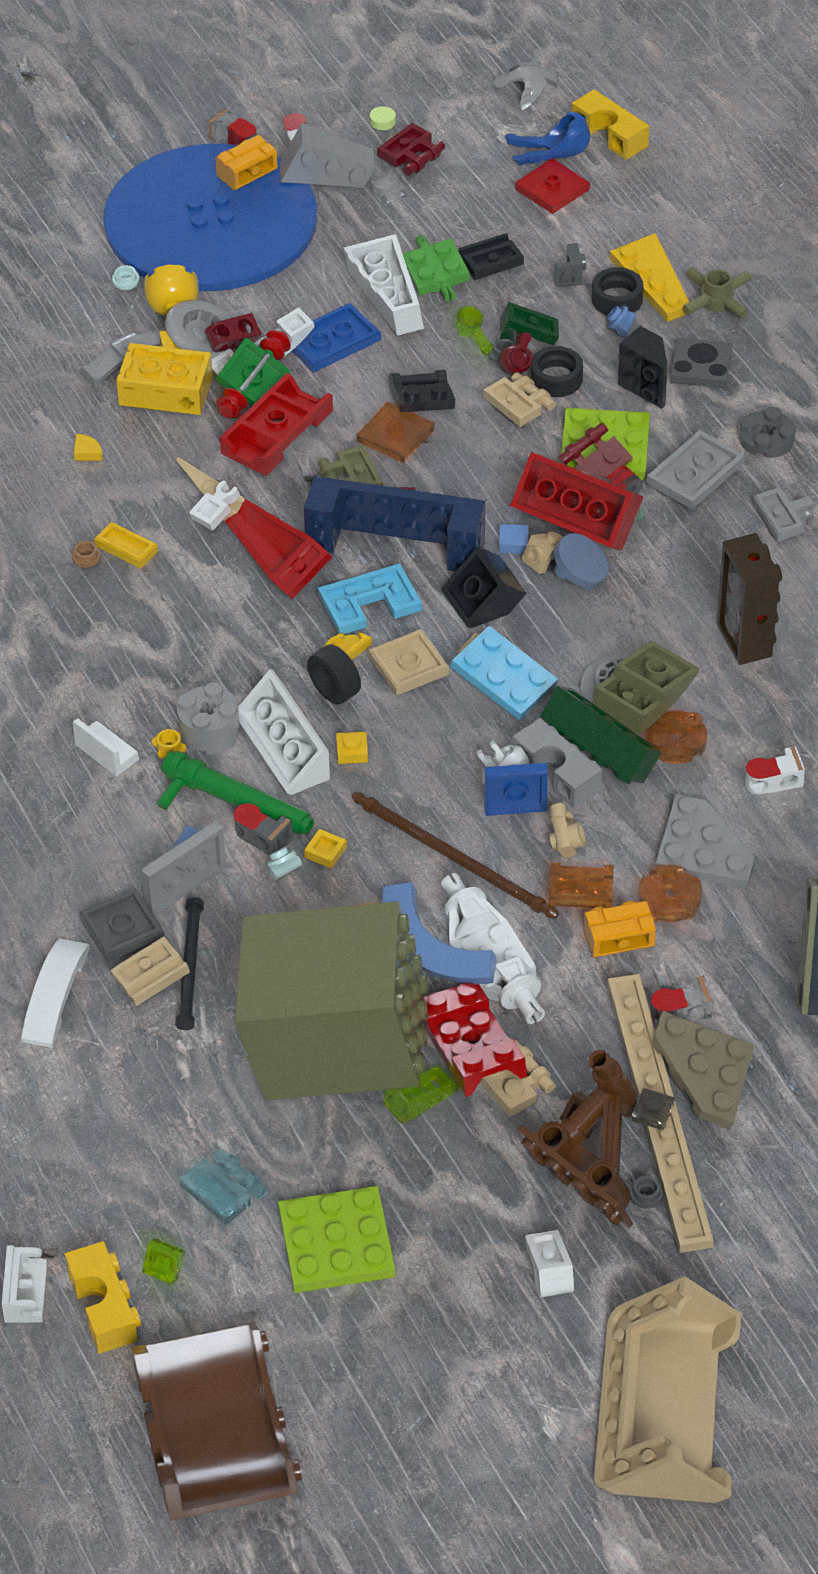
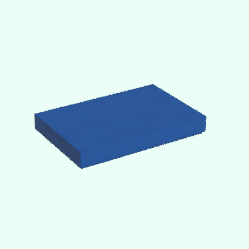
M348 303L313 320L315 327L291 352L314 373L380 341L381 332L351 303Z

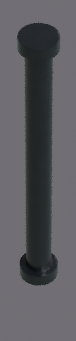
M191 897L185 901V910L188 913L184 962L187 963L190 973L182 977L180 1010L175 1020V1026L180 1030H191L195 1026L192 1010L200 913L204 910L203 900L197 897Z

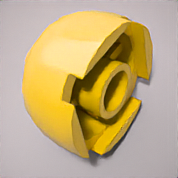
M165 265L155 268L154 274L150 277L147 274L144 280V293L148 305L157 314L167 316L169 310L177 303L186 300H197L199 281L196 273L193 271L192 274L186 272L185 267L181 265Z

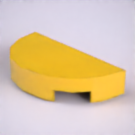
M359 632L358 635L345 636L344 633H339L330 638L324 646L330 644L338 646L353 660L372 645V637Z

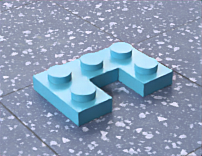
M400 563L318 588V596L338 634H347L367 628V619L360 606L384 599L394 619L422 611V602Z

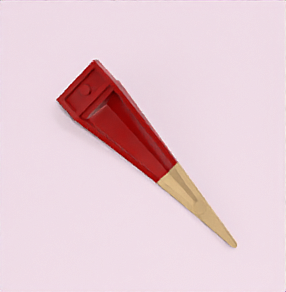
M176 458L180 466L204 495L206 493L211 495L216 493L218 481L183 459ZM239 496L235 502L228 504L231 511L223 520L269 579L291 599L332 558L312 537L275 517L244 497Z

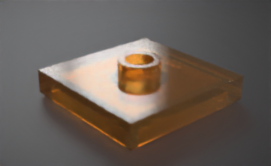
M387 402L356 434L357 442L404 463L435 430V423L412 412H400L397 405Z

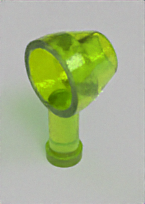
M473 306L460 308L455 319L457 332L464 337L472 335L481 348L482 354L491 352L494 349V345L489 342L481 329L484 321L481 311Z

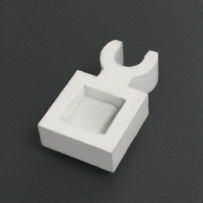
M221 481L217 485L214 495L206 493L190 510L191 519L213 531L230 513L231 509L228 504L235 502L239 498L240 493L237 487L234 486L230 492H227L229 487L226 481Z

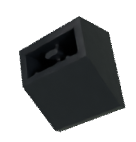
M639 326L619 344L618 385L645 399L647 402L661 409L664 408L668 364L663 338Z

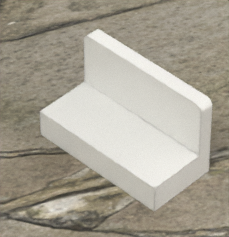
M78 718L73 721L75 745L116 777L139 760L138 751L98 721H95L90 726H87Z

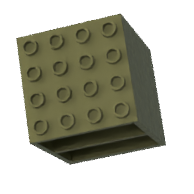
M399 901L243 916L235 1024L265 1100L420 1087V1073H425L426 1071L424 1053H421V1047L427 1044L426 1030L422 1026V1022L428 1018L427 1003L423 1000V996L428 994L429 984L427 975L422 974L421 955H416L414 934H409L408 914L402 913Z

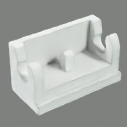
M7 1245L2 1293V1309L5 1323L43 1322L48 1264L47 1259L36 1258L42 1255V1250L39 1248Z

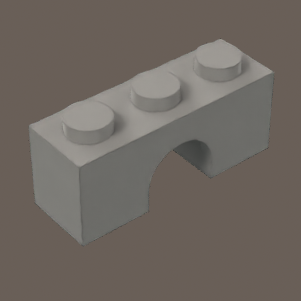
M537 719L512 736V745H518L524 750L530 764L547 763V766L557 767L554 770L553 791L571 807L576 808L601 790L602 769L595 761L588 759L575 744L569 743L553 726H549L542 719Z

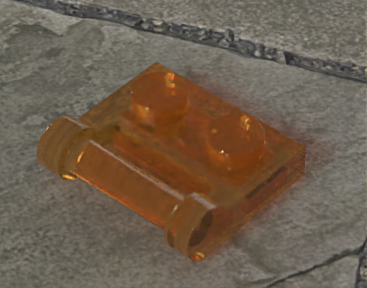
M551 862L549 906L611 908L613 901L614 865H604V868L560 866V863Z

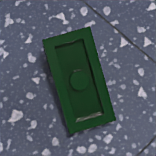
M508 302L500 316V339H509L516 343V336L527 332L538 341L555 345L559 339L558 319Z

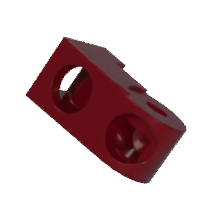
M252 312L218 321L207 327L204 331L215 353L229 348H238L245 338L255 343L262 334ZM247 324L251 328V333H248L246 329Z

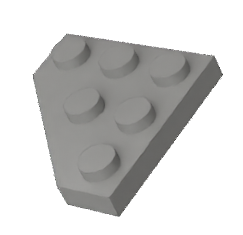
M676 794L657 857L655 871L748 889L755 858L707 800Z

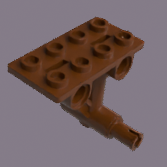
M596 1050L589 1056V1065L593 1068L592 1076L597 1086L568 1120L563 1119L561 1123L556 1121L547 1122L535 1134L523 1125H520L517 1131L523 1138L520 1143L530 1152L529 1155L542 1167L547 1165L554 1171L553 1175L567 1187L571 1184L578 1190L577 1194L589 1205L593 1206L596 1204L603 1210L602 1214L614 1225L618 1226L621 1222L630 1228L634 1223L624 1209L630 1202L631 1194L629 1188L619 1175L622 1115L625 1117L635 1115L639 1110V1102L636 1099V1091L632 1082L626 1077L618 1061L610 1058V1055L606 1054L604 1050ZM603 1115L601 1156L599 1159L582 1144L586 1140L585 1135Z

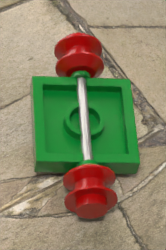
M278 330L268 331L266 338L261 340L260 347L248 338H245L217 375L215 381L226 388L223 391V397H219L216 401L218 410L224 417L239 418L241 410L246 409L247 405L252 407L286 373L291 372V370L277 361L283 359L284 352L289 351L291 348L288 336L284 332Z

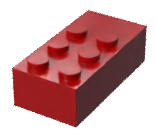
M531 452L510 506L574 533L582 534L610 548L623 550L644 496L544 455Z

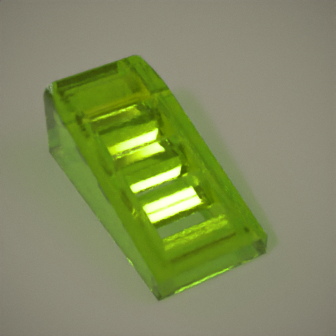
M438 1066L420 1074V1087L388 1089L384 1105L403 1124L458 1092L459 1086ZM432 1081H435L440 1088H436Z

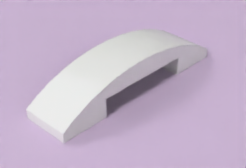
M300 308L295 309L276 321L278 326L276 331L284 332L291 344V348L289 351L284 352V356L296 348L315 327L314 322ZM266 336L256 341L254 344L260 347L261 340L265 339ZM231 349L212 359V370L216 375L220 373L234 354Z
M58 939L55 942L36 981L25 1017L21 1042L53 1048L62 1024L61 1013L77 972L82 971L90 950V944L65 939Z

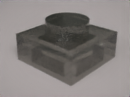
M643 1088L632 1112V1121L664 1130L674 1107L675 1097Z

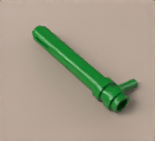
M170 751L163 760L161 771L166 774L168 779L172 780L157 802V805L164 810L168 809L182 786H185L192 790L199 789L236 807L243 804L256 805L261 813L276 821L281 816H284L292 821L293 833L298 835H308L313 828L314 818L311 817L310 813L207 767L205 762L197 758L191 760L190 756L186 753Z

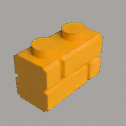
M260 135L244 140L240 145L228 151H223L215 157L218 178L227 183L234 191L278 168L276 148L267 143Z
M627 901L620 906L611 908L595 907L589 912H584V934L589 944L592 958L655 946L656 927L647 901L637 903L635 901Z

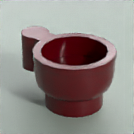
M527 332L517 335L516 343L505 347L500 354V365L504 372L509 375H513L516 372L522 374L531 365L533 356L527 348L528 343L531 341V335Z

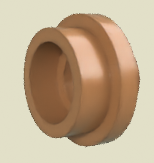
M91 541L79 542L72 551L73 563L82 568L93 567L101 559L99 548Z

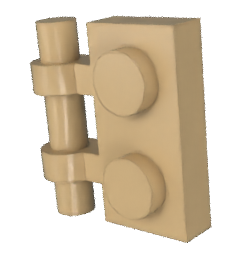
M519 372L513 374L511 381L504 377L483 389V398L519 427L540 416L541 407L551 411L556 406V402L551 399V395L546 390L537 388L531 378L522 376Z
M515 1040L525 1056L526 1070L530 1076L520 1079L509 1070H504L483 1077L480 1081L509 1117L537 1102V1093L534 1090L541 1087L545 1093H550L556 1087V1084L550 1078L551 1073L544 1066H539L533 1059L534 1054L527 1046H522L518 1040Z

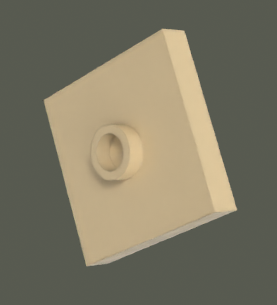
M422 629L368 650L369 658L396 696L450 674L449 666Z

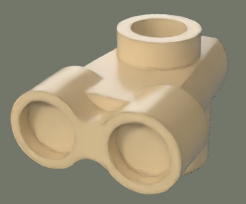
M553 804L549 807L551 822L554 827V832L549 835L554 851H559L563 858L573 857L577 854L576 848L586 846L584 829L580 822L574 823L573 814L567 812L565 804Z

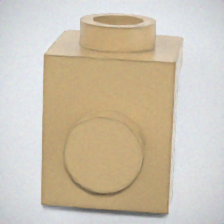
M556 532L531 535L521 560L539 574L545 573L550 561L555 559V546L563 536Z

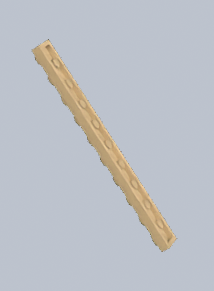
M640 974L608 978V991L660 1183L663 1188L679 1253L713 1248V1236L662 1053L658 1054L652 1045L655 1028Z

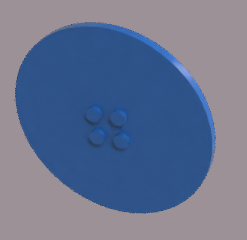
M191 145L153 156L132 168L118 181L112 189L104 209L105 234L108 244L117 258L124 265L135 268L136 272L144 278L147 274L149 277L154 274V269L159 266L181 265L185 267L186 272L192 274L193 271L196 273L199 281V291L230 290L268 279L290 266L302 255L312 241L316 230V199L309 184L280 181L279 163L281 159L278 157V168L234 191L227 183L218 178L215 157L221 152L228 151L238 145Z

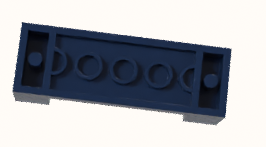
M314 476L304 505L305 534L312 537L328 553L333 554L341 529L446 544L447 570L457 571L477 547L484 548L485 500Z

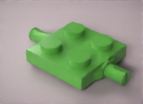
M421 235V238L420 236L416 237L415 241L419 248L402 254L418 295L441 291L447 302H450V298L453 301L456 298V294L452 287L469 281L470 274L452 238L430 245L425 235Z

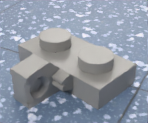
M780 487L754 496V505L777 542L803 534L804 524L802 521L814 515V502L810 496L795 501L793 499L788 500Z

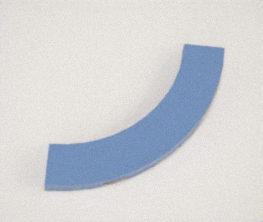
M412 882L383 886L382 903L399 901L402 913L408 914L409 934H414L416 955H421L423 971L437 978L452 979L456 983H493L496 955L492 950H464L439 941L420 922L416 906V887Z

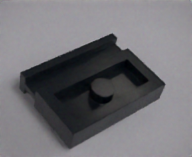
M507 233L458 248V252L468 271L475 280L524 265L523 254L515 243L509 240Z

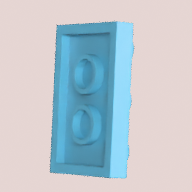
M490 626L452 660L450 665L453 670L518 720L522 719L541 701L558 682V678Z

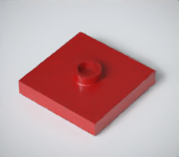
M552 158L516 181L515 190L554 214L589 191L590 182Z

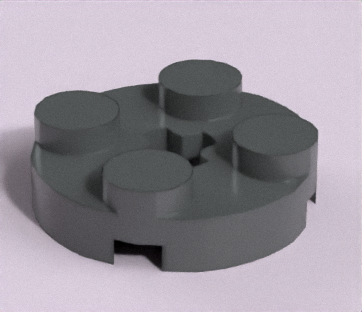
M768 407L766 410L751 413L741 419L739 441L741 446L753 455H756L757 451L765 453L767 458L779 457L788 453L793 447L796 427L793 421L782 414L779 408Z

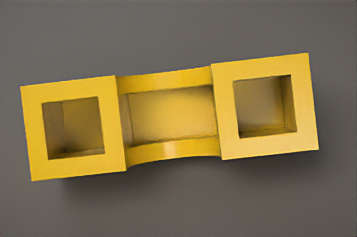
M595 89L572 102V112L579 113L586 118L590 135L599 130H608V148L625 160L648 147L649 125Z
M104 1241L64 1253L67 1273L77 1299L90 1295L104 1298L100 1303L85 1308L87 1325L98 1354L138 1342L136 1328L141 1326L140 1317L136 1307L130 1308L127 1300L131 1298L125 1279L119 1280L116 1274L120 1272V1267L115 1253H108Z

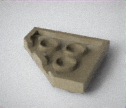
M662 1011L654 1032L652 1045L658 1054H663L670 1065L668 1070L681 1091L685 1090L694 1103L692 1108L698 1118L730 1130L736 1116L754 1045Z

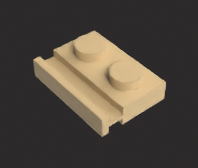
M164 936L110 970L115 981L128 997L133 1000L136 1006L190 973L187 963L181 959L180 955Z

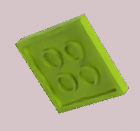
M566 408L561 454L565 452L564 448L570 443L575 444L584 437V432L590 427L595 428L603 422L609 431L601 439L606 443L615 436L633 457V461L626 466L641 480H645L650 412ZM590 445L581 454L586 459L597 449ZM573 460L567 464L573 468L577 466Z
M378 1186L278 1201L294 1293L396 1277Z

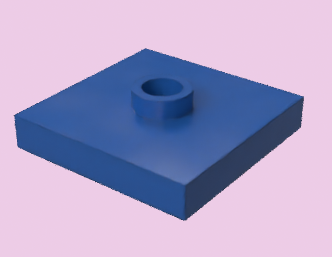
M547 763L485 767V816L546 812L548 789Z

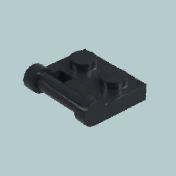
M436 370L435 373L389 374V386L400 412L455 409L456 399L447 381L445 370Z

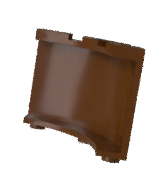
M255 1321L131 1347L139 1392H141L143 1403L149 1402L150 1412L144 1413L158 1480L160 1487L163 1489L164 1503L170 1521L298 1493L296 1482L302 1481L298 1459L292 1460L283 1436L282 1428H286L285 1417L282 1407L276 1408L264 1357V1352L269 1351L267 1335L265 1331H259Z

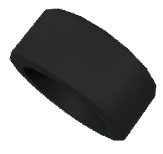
M612 267L602 270L592 281V304L596 310L604 315H608L614 307L618 306L621 308L623 305L628 307V311L635 313L643 304V280L633 270L623 267ZM610 288H623L632 293L626 296H611L604 291Z
M551 346L541 349L533 356L531 361V379L537 388L546 390L551 397L571 395L583 383V360L577 352L563 346ZM550 367H563L570 370L571 373L561 377L546 375L542 371Z
M333 644L326 645L312 654L307 660V670L310 679L320 694L329 702L336 705L342 704L359 693L361 689L359 672L351 658L338 646Z

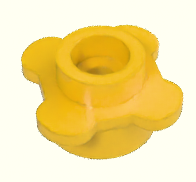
M162 730L152 739V746L157 748V754L160 759H164L170 751L186 752V745L181 742V735L176 730Z

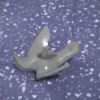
M528 61L510 67V72L497 77L494 80V85L499 90L511 83L523 82L525 86L521 94L520 105L521 110L524 111L541 94L547 82L553 83L558 87V76L554 70L540 66L541 61Z

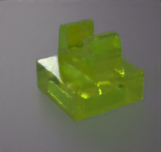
M152 1239L148 1243L142 1273L168 1284H174L178 1280L180 1268L183 1265L185 1250L159 1239Z

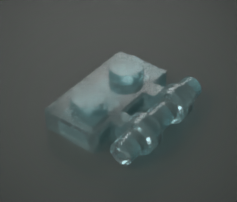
M219 1149L212 1158L217 1163L215 1166L211 1165L204 1158L180 1177V1186L221 1222L227 1225L251 1206L250 1197L246 1194L252 1193L258 1199H262L267 1194L268 1189L261 1183L259 1176L254 1172L246 1171L240 1165L241 1162L233 1154L228 1155L222 1149ZM225 1176H233L237 1182L233 1184Z

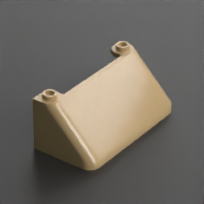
M686 1276L619 1305L608 1319L594 1482L597 1487L609 1494L704 1503H717L731 1497V1475L721 1467L712 1469L719 1352L734 1345L739 1339L741 1313Z

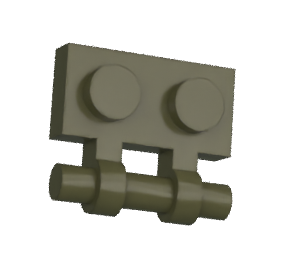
M363 445L337 452V461L330 463L327 458H323L318 462L321 477L338 479V475L344 474L346 478L339 480L383 486V481Z

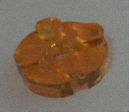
M666 711L647 729L646 741L662 752L658 758L661 761L670 764H685L691 762L692 757L698 753L700 755L704 753L707 745V729L703 724L701 715L698 713ZM677 734L681 736L679 740H674L672 735Z
M661 865L650 870V875L646 876L645 879L643 876L639 883L638 899L639 902L647 901L653 921L677 922L691 920L695 917L696 911L701 904L702 885L695 875L693 878L681 866ZM666 890H672L673 894L677 895L672 897L666 896Z

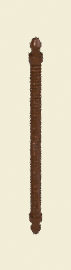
M354 792L352 794L353 801L358 805L361 804L366 812L374 813L384 821L396 826V828L453 860V862H456L470 872L475 873L495 887L514 896V898L530 906L534 912L538 914L542 912L548 918L556 919L558 917L557 909L554 906L547 905L546 900L542 897L529 893L495 871L493 872V870L480 864V862H477L463 852L461 853V851L448 845V843L379 804V801L375 798H367L361 792Z

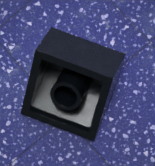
M477 547L441 588L468 628H474L508 615L527 594L500 555L481 547Z

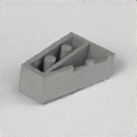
M302 123L279 163L281 182L364 188L375 169L372 148Z

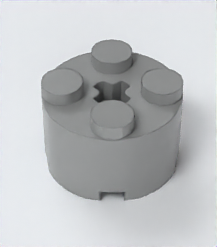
M210 682L206 686L194 688L178 698L179 733L181 735V742L186 745L187 749L195 753L196 750L205 751L206 755H216L227 751L235 744L236 737L240 731L238 703L234 695L224 689L220 683Z

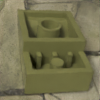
M651 640L615 665L614 674L595 687L592 703L640 735L679 699L699 673V668Z

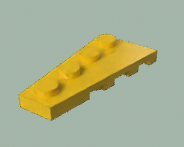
M656 233L610 251L609 259L616 267L630 269L640 275L643 280V296L667 322L686 315L683 311V306L689 303V300Z

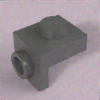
M578 243L567 244V262L555 264L554 283L556 287L582 285V270H586L585 254H580Z

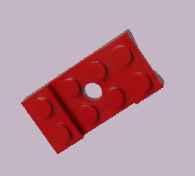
M286 373L220 437L221 454L267 476L283 460V451L308 426L313 425L317 427L333 412V395L326 393L320 399L301 391L293 376ZM282 419L281 421H278V422L271 421V420Z
M463 983L459 986L423 997V1000L427 1003L428 1018L423 1020L422 1025L425 1027L465 1097L473 1094L483 1077L504 1070H509L520 1079L527 1077L525 1056L513 1038L508 1039L491 1012L489 999L480 984ZM469 1041H477V1043L470 1044Z

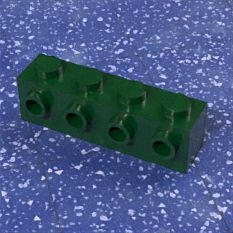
M557 686L540 715L561 736L565 734L571 739L569 743L575 744L580 751L585 752L587 750L593 754V761L602 767L608 768L609 766L616 771L615 777L627 784H630L632 781L644 783L662 753L572 688Z

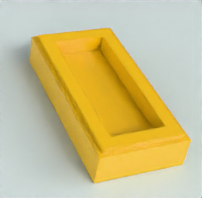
M112 521L94 538V543L98 548L140 569L158 552V544Z

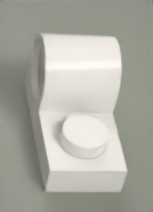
M553 1230L525 1235L526 1249L533 1264L534 1280L539 1298L574 1292L573 1266L559 1231Z

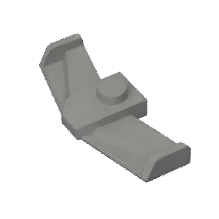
M166 327L140 335L130 332L112 340L111 347L88 366L84 365L80 373L95 388H98L101 381L122 365L129 343L160 346L159 332L166 331Z

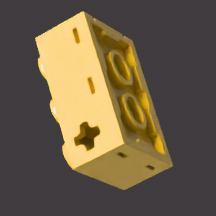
M129 343L119 372L120 374L117 378L119 405L201 415L213 379L211 352Z

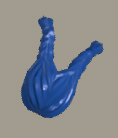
M568 112L543 137L507 134L505 139L508 144L515 145L516 147H534L537 149L544 147L549 149L530 151L522 155L513 156V160L520 166L527 163H540L542 160H550L552 158L573 157L582 153L588 146L590 130L585 117L576 112Z

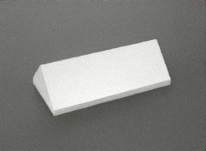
M269 669L239 705V722L286 793L293 795L330 780L329 750L274 670Z

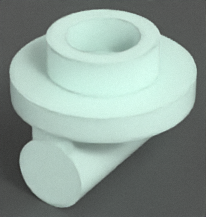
M286 847L270 853L271 860L266 863L269 873L274 880L302 866V862L296 855L295 850L288 851Z

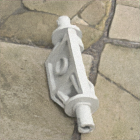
M452 873L454 882L447 875L442 880L441 886L450 897L444 909L445 915L449 919V946L474 951L492 950L496 955L494 981L489 984H480L488 999L500 1002L506 1009L519 1008L528 1024H534L532 1015L539 1022L545 1016V1011L535 998L540 992L541 982L536 977V966L508 921L486 901L483 890L478 887L466 888L457 873Z

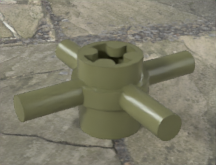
M690 267L687 270L686 275L701 287V296L683 306V311L686 315H690L705 307L712 312H722L729 309L741 319L746 318L749 311L733 299L734 289L752 279L748 271H744L732 278L727 271L720 269L711 270L705 276L694 267Z

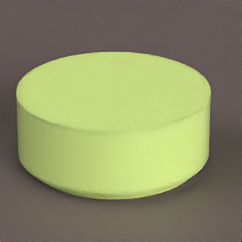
M377 107L370 112V125L377 130H388L396 124V113L389 107Z

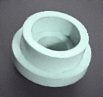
M120 266L112 276L113 285L121 290H130L139 284V274L132 266Z

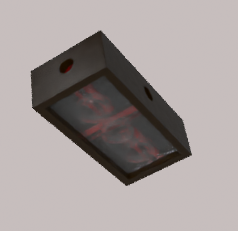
M757 533L723 541L717 626L739 665L772 657L773 644L776 643L775 623H778L777 603L780 602L779 582L782 581V572L780 566L772 561L767 544L762 543Z

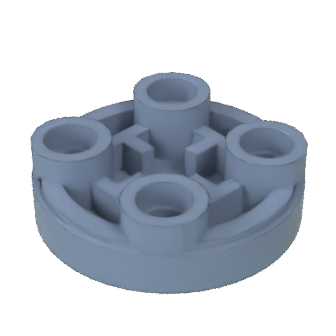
M571 533L565 535L556 544L554 558L557 565L554 570L560 579H568L585 590L591 591L606 578L609 570L607 558L602 549L593 540L582 534Z

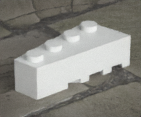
M396 234L344 247L348 272L397 336L424 329L420 305Z

